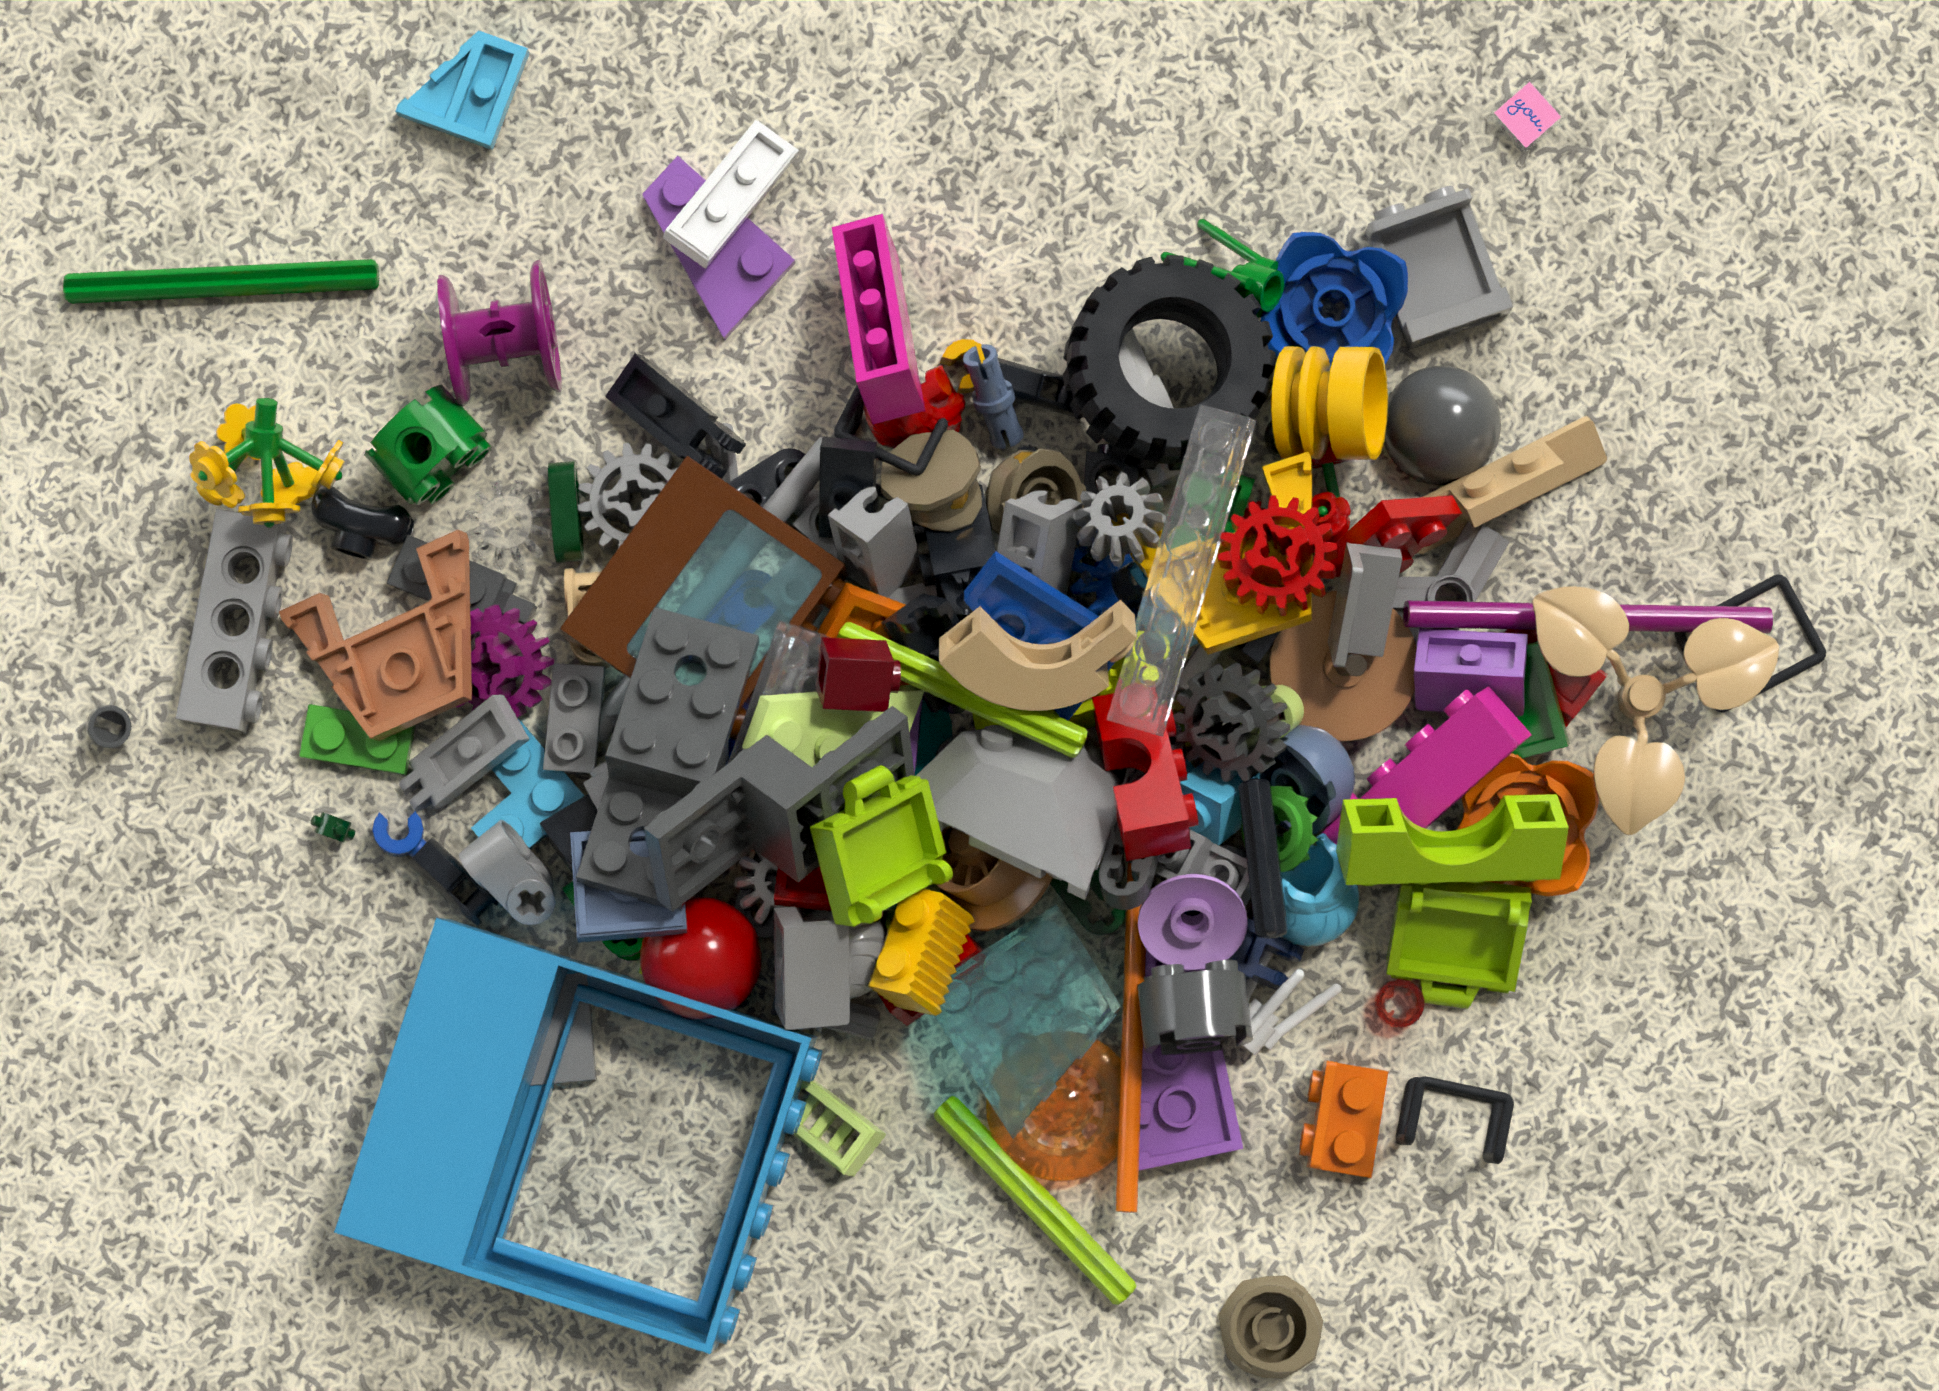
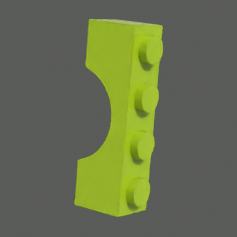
M1557 794L1504 795L1495 809L1485 818L1471 826L1454 831H1433L1414 824L1402 812L1397 798L1343 799L1336 853L1346 885L1374 886L1377 884L1407 883L1426 885L1444 882L1482 883L1484 881L1521 880L1533 882L1536 880L1560 879L1569 827Z

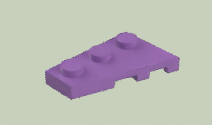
M678 155L642 194L663 233H665L667 227L706 181ZM749 218L743 222L706 269L670 244L724 340L731 335L796 263L795 259Z

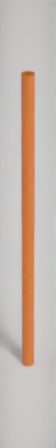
M1129 862L1127 865V883L1133 881L1132 863ZM1140 906L1126 910L1116 1212L1137 1213L1143 1034L1137 986L1144 982L1146 948L1141 941L1138 931Z

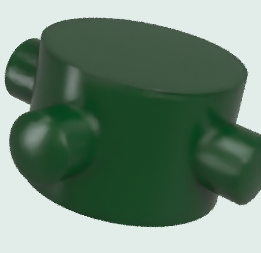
M321 812L320 817L314 815L311 819V825L316 827L314 832L343 843H345L346 838L352 840L355 836V830L350 828L351 822Z

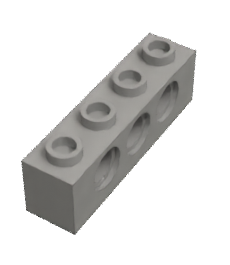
M216 508L176 719L188 724L245 734L248 733L250 722H258L263 703V693L256 691L259 671L268 670L273 651V640L266 639L269 618H278L283 598V588L276 586L279 566H287L289 564L293 546V536L286 534L287 525L284 523L274 524L272 528H267L265 525L253 524V516H244L242 513ZM248 557L257 558L260 571L256 579L247 584L238 583L235 577L238 563ZM245 609L250 618L247 630L241 635L229 636L225 629L228 615L235 610ZM235 661L240 671L237 682L230 688L220 689L215 681V673L218 667L225 662Z

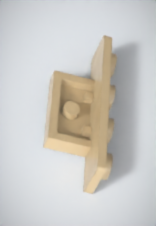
M1584 416L1423 496L1453 495L1462 514L1446 527L1447 534L1440 541L1422 548L1418 553L1424 554L1458 537L1467 521L1475 528L1605 464L1607 456L1594 422L1588 416Z

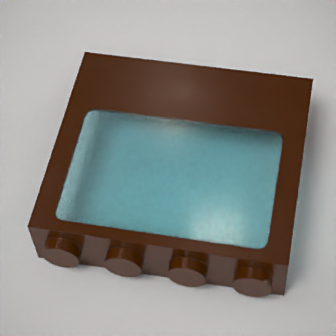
M686 456L560 627V630L568 642L581 651L588 649L629 679H631L654 607L759 635V646L729 739L731 738L736 742L749 728L753 714L749 711L760 696L772 695L782 682L786 671L781 667L792 652L795 651L801 654L808 647L818 629L813 623L824 608L831 610L846 584L845 579L848 577L845 564L695 460ZM687 663L678 668L675 677L680 683L693 686L701 683L707 673L700 664Z

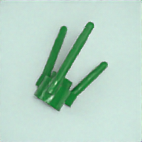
M1200 219L1197 222V226L1248 261L1244 265H1237L1232 272L1214 266L1211 274L1223 280L1229 272L1241 283L1236 291L1243 298L1253 294L1261 306L1256 314L1257 318L1261 317L1263 311L1269 312L1273 310L1278 304L1284 289L1283 274L1277 270L1278 262L1262 257L1219 227L1214 226L1205 219ZM1163 252L1160 255V258L1164 262L1167 255L1176 254L1170 252ZM1184 257V265L1192 267L1196 265L1197 260Z

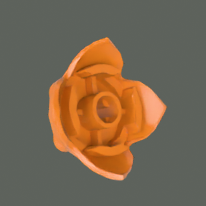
M1511 753L1461 797L1464 814L1457 830L1471 826L1485 818L1495 809L1504 795L1557 794L1569 827L1560 879L1536 880L1533 882L1521 880L1484 882L1529 887L1532 894L1545 897L1565 895L1577 891L1583 883L1590 866V851L1585 842L1584 834L1595 818L1599 804L1594 773L1569 761L1552 760L1540 765H1531L1519 755Z

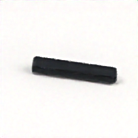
M1255 778L1241 782L1238 790L1255 934L1259 938L1271 939L1285 935L1288 926L1271 784L1267 779Z

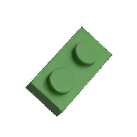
M309 704L299 757L407 775L416 725L378 741L369 738L350 711Z

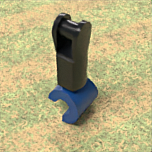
M416 811L408 818L409 833L402 840H394L389 836V822L379 812L374 820L373 834L381 850L394 857L410 855L412 859L408 865L463 916L478 927L482 923L479 917L492 903L498 906L499 902L489 891L475 882L463 864L434 838L427 842L423 839V823ZM467 879L477 889L464 903H461L452 893Z

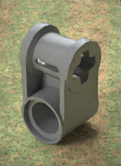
M498 821L459 853L460 861L469 875L482 888L489 891L512 918L519 923L526 925L540 924L553 913L555 896L553 892V877L550 870L528 848L522 837L506 821ZM526 889L527 892H524V893L521 895V891H523V890Z

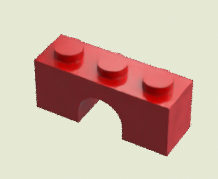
M1156 685L1092 697L1095 729L1105 771L1135 768L1145 773L1141 779L1133 783L1113 786L1116 819L1126 861L1191 849L1189 827L1199 825L1193 794L1183 795L1180 786L1181 781H1187V771L1182 749L1172 750L1169 737L1176 736V726L1171 705L1161 706Z

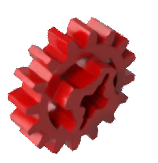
M1276 495L1270 496L1267 509L1261 510L1254 501L1249 502L1250 516L1247 519L1233 514L1231 517L1232 527L1236 531L1235 534L1223 532L1220 536L1222 547L1229 550L1218 554L1220 568L1230 569L1223 575L1226 588L1239 586L1236 593L1238 602L1243 605L1252 597L1255 598L1257 613L1262 615L1267 610L1269 604H1277L1280 616H1286L1288 603L1296 602L1297 606L1303 611L1308 609L1306 595L1311 592L1323 598L1326 592L1321 578L1335 579L1336 576L1335 565L1330 563L1329 560L1338 558L1337 544L1327 542L1333 536L1332 526L1330 523L1316 526L1320 519L1319 510L1316 507H1312L1304 514L1300 513L1299 498L1296 497L1291 499L1287 508L1279 507ZM1279 525H1288V526H1292V527H1295V528L1289 529V528L1282 527V526H1279ZM1254 534L1256 541L1253 549L1245 552V558L1242 559L1243 549L1247 541ZM1268 541L1271 542L1275 550L1278 549L1282 556L1287 555L1288 570L1274 556H1269ZM1315 552L1313 564L1302 578L1300 574L1304 562L1312 559L1311 554ZM1266 582L1280 587H1269L1262 585V583Z

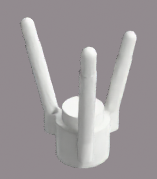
M1263 949L1258 964L1266 967L1273 953ZM1297 969L1264 1005L1257 999H1254L1249 1004L1253 1041L1243 1046L1254 1055L1264 1045L1271 1050L1283 1035L1339 994L1342 989L1341 986L1333 984L1273 1028L1279 1020L1273 1013L1304 977L1303 970ZM1252 979L1246 980L1248 1000L1257 985V982Z

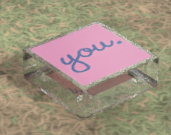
M1530 78L1489 114V118L1523 155L1563 122L1565 118Z

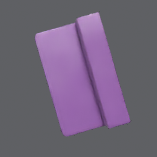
M1419 628L1414 666L1416 709L1444 712L1443 710L1466 689L1474 696L1489 686L1515 716H1522L1525 706L1524 679L1528 635Z

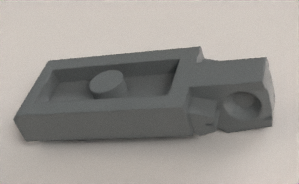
M407 535L387 584L429 602L432 595L416 548L427 544V542ZM469 560L470 611L479 608L483 613L485 608L499 604L502 616L505 612L517 608L520 610V623L525 624L533 619L538 607L532 602L513 595L517 585L516 582L507 579V576Z

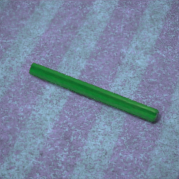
M373 259L68 273L64 276L63 293L65 300L69 303L79 304L375 290L379 286L380 277L379 266Z

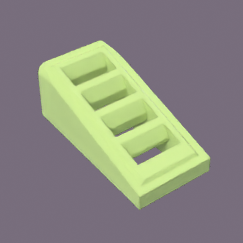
M814 1080L810 1083L803 1081L801 1090L804 1088L810 1095L805 1100L807 1102L799 1129L794 1135L843 1175L854 1177L886 1134ZM822 1102L827 1108L810 1130L803 1126L804 1122L818 1104ZM839 1116L844 1122L829 1143H826L821 1139V1136L836 1117ZM856 1129L860 1133L846 1154L842 1155L838 1152L839 1149Z

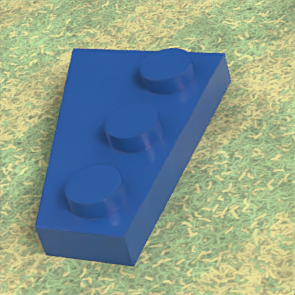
M997 551L993 553L964 590V601L972 611L981 606L1008 634L1032 644H1053L1064 641L1080 632L1099 617ZM1107 662L1108 671L1115 662ZM1084 701L1072 706L1054 709L1059 717L1069 720Z

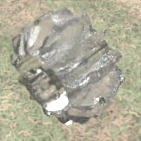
M494 481L492 483V491L495 498L489 501L482 492L477 491L473 497L483 507L482 511L465 510L463 517L467 521L479 525L466 531L469 543L482 541L474 553L480 561L487 559L495 551L493 557V567L495 569H504L509 554L512 556L515 567L518 570H522L526 567V561L522 554L525 550L528 549L537 559H541L544 556L542 549L534 543L536 538L544 541L553 540L552 530L538 526V524L551 520L550 508L536 509L543 499V495L538 490L530 492L523 499L525 488L522 481H514L509 495H506L505 488L500 481ZM510 513H516L514 518L521 524L520 530H510L507 538L501 537L503 532L496 526L497 521H505Z

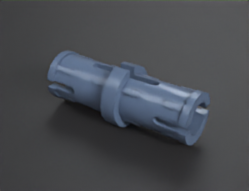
M988 344L981 345L985 357L983 363L980 360L977 347H972L964 354L963 361L975 389L972 393L975 409L984 416L992 446L1000 449L1006 448L1002 436L1004 430L1007 433L1010 446H1015L1023 439L1024 432L1012 404L1015 401L1013 387L1010 382L1004 380L997 358L998 354L994 346Z

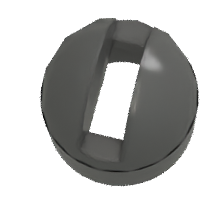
M102 705L94 709L89 715L86 725L87 733L91 740L105 748H115L122 745L130 736L132 727L128 714L115 705ZM99 716L122 725L119 734L116 735L107 729L94 726L97 717Z

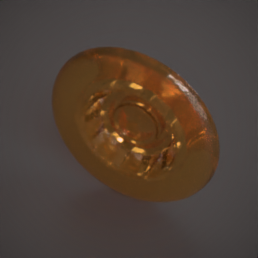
M1047 1031L1021 1041L1001 1059L989 1082L986 1095V1117L993 1139L1015 1164L1034 1177L1050 1181H1073L1099 1172L1108 1166L1118 1155L1121 1059L1113 1050L1098 1039L1075 1031ZM1060 1063V1073L1047 1075L1044 1066ZM1069 1064L1084 1069V1074L1080 1078L1068 1074ZM1036 1072L1040 1077V1082L1033 1089L1025 1086L1027 1079ZM1090 1078H1094L1101 1090L1100 1093L1091 1094L1086 1086ZM1021 1093L1029 1096V1108L1022 1111L1018 1109ZM1103 1101V1115L1101 1118L1093 1115L1094 1102ZM1031 1117L1036 1125V1129L1029 1134L1024 1128L1021 1119ZM1087 1124L1097 1125L1096 1131L1088 1139H1085L1082 1130ZM1043 1133L1054 1138L1053 1147L1043 1145L1037 1139ZM1074 1136L1078 1141L1077 1146L1062 1148L1063 1138Z

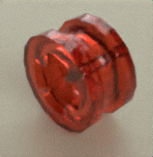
M1397 979L1389 981L1379 989L1375 997L1377 1015L1382 1022L1391 1027L1402 1028L1410 1026L1419 1020L1424 1011L1425 1001L1423 994L1418 986L1409 980ZM1394 988H1404L1407 990L1404 995L1405 997L1413 996L1414 1008L1405 1011V1019H1395L1392 1017L1395 1011L1387 1012L1385 1009V999L1394 996Z

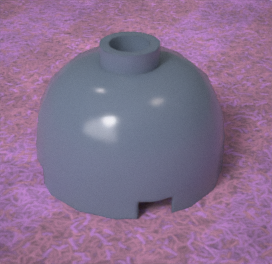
M1298 725L1287 735L1279 738L1287 747L1285 751L1274 758L1276 763L1260 773V779H1267L1271 786L1292 787L1293 792L1297 795L1307 797L1306 807L1309 813L1318 817L1312 823V834H1316L1341 814L1343 799L1351 798L1356 783L1354 767L1346 749L1336 738L1324 729ZM1281 821L1280 823L1287 830L1291 827L1290 822Z

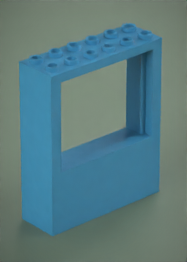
M436 918L334 1233L711 1354L719 1346V1343L726 1345L734 1333L740 1309L731 1307L736 1290L743 1292L745 1288H748L757 1257L748 1255L753 1238L760 1240L761 1236L764 1237L773 1205L764 1202L770 1185L777 1187L782 1182L790 1154L782 1152L781 1149L786 1134L794 1135L799 1129L807 1103L798 1100L803 1081L809 1083L814 1081L823 1050L814 1048L817 1036L798 1030H785L783 1025L736 1010H726L648 985L645 981L452 919ZM575 973L586 974L588 986L578 984L547 1084L531 1085L566 975ZM654 996L717 1017L710 1019L683 1017L666 1009ZM580 1001L774 1063L698 1301L505 1239Z

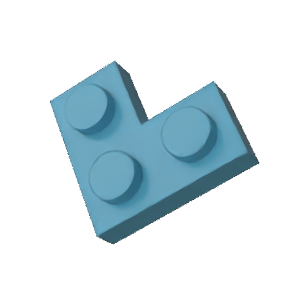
M518 718L530 740L492 769L511 794L472 826L471 829L480 837L498 821L504 820L517 831L531 850L545 838L540 822L585 795L564 771L543 770L545 748Z

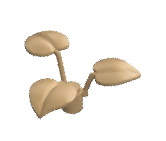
M1570 586L1544 591L1536 595L1532 600L1536 620L1537 641L1542 655L1552 668L1566 676L1585 677L1596 673L1603 666L1607 657L1615 670L1617 682L1622 686L1618 692V706L1626 717L1633 720L1632 724L1636 728L1637 741L1626 736H1614L1608 739L1599 749L1595 758L1594 782L1598 797L1608 817L1625 835H1633L1666 813L1678 801L1685 783L1684 766L1678 754L1664 743L1653 742L1647 744L1648 733L1645 720L1654 716L1662 709L1666 694L1696 682L1698 697L1706 707L1728 710L1742 706L1752 700L1770 680L1777 664L1779 645L1773 637L1741 621L1729 618L1709 620L1692 631L1684 646V661L1692 673L1661 684L1658 679L1650 675H1638L1633 678L1627 675L1620 656L1612 648L1619 645L1627 637L1629 622L1621 606L1610 596L1594 589Z

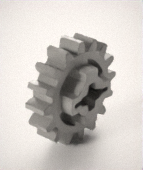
M625 443L623 444L622 457L616 459L610 451L606 450L603 452L606 466L601 469L590 464L587 467L589 475L594 480L593 484L581 483L578 489L580 495L590 499V501L579 504L578 511L581 517H593L584 527L588 536L602 533L599 545L603 551L610 549L614 543L618 545L619 549L629 535L613 528L605 519L609 518V521L620 520L630 527L632 531L665 486L663 481L651 482L641 474V470H647L658 475L667 484L678 469L670 470L673 459L669 452H665L657 460L653 456L651 444L646 443L641 455H636L633 453L630 444ZM621 473L622 477L614 488L604 491L607 484ZM634 492H640L643 498L641 502L642 509L632 511L629 505L631 501L630 494Z

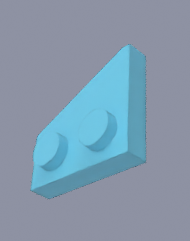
M478 30L460 47L459 53L453 59L444 61L429 75L431 79L408 100L404 98L397 105L395 112L402 118L493 150L530 52L526 47Z

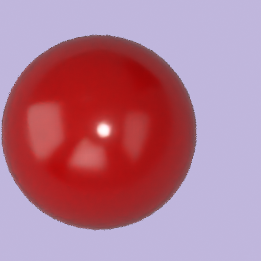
M690 898L685 902L687 933L644 937L640 952V964L646 984L732 1011L748 998L758 981L762 966V951L759 938L750 921L730 904L713 898ZM654 996L662 1006L677 1015L691 1019L717 1017Z

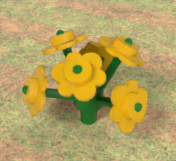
M259 398L256 400V405L251 406L249 409L245 405L238 403L231 404L226 408L224 412L225 423L220 424L216 429L217 438L225 442L224 452L217 446L209 447L203 441L194 445L195 451L189 455V461L192 465L190 476L197 483L196 489L207 502L217 506L224 504L229 508H235L238 503L245 499L243 490L234 484L237 482L235 471L248 456L253 460L261 459L262 489L260 494L263 503L239 506L238 513H242L244 516H253V524L272 528L274 524L285 523V514L300 512V506L295 504L313 497L321 486L330 489L335 481L342 479L341 470L345 461L338 458V454L344 442L338 440L328 453L325 461H322L283 439V426L276 423L278 402L270 398ZM283 452L309 467L304 468L300 462H292L287 465ZM272 459L276 465L275 469H273Z

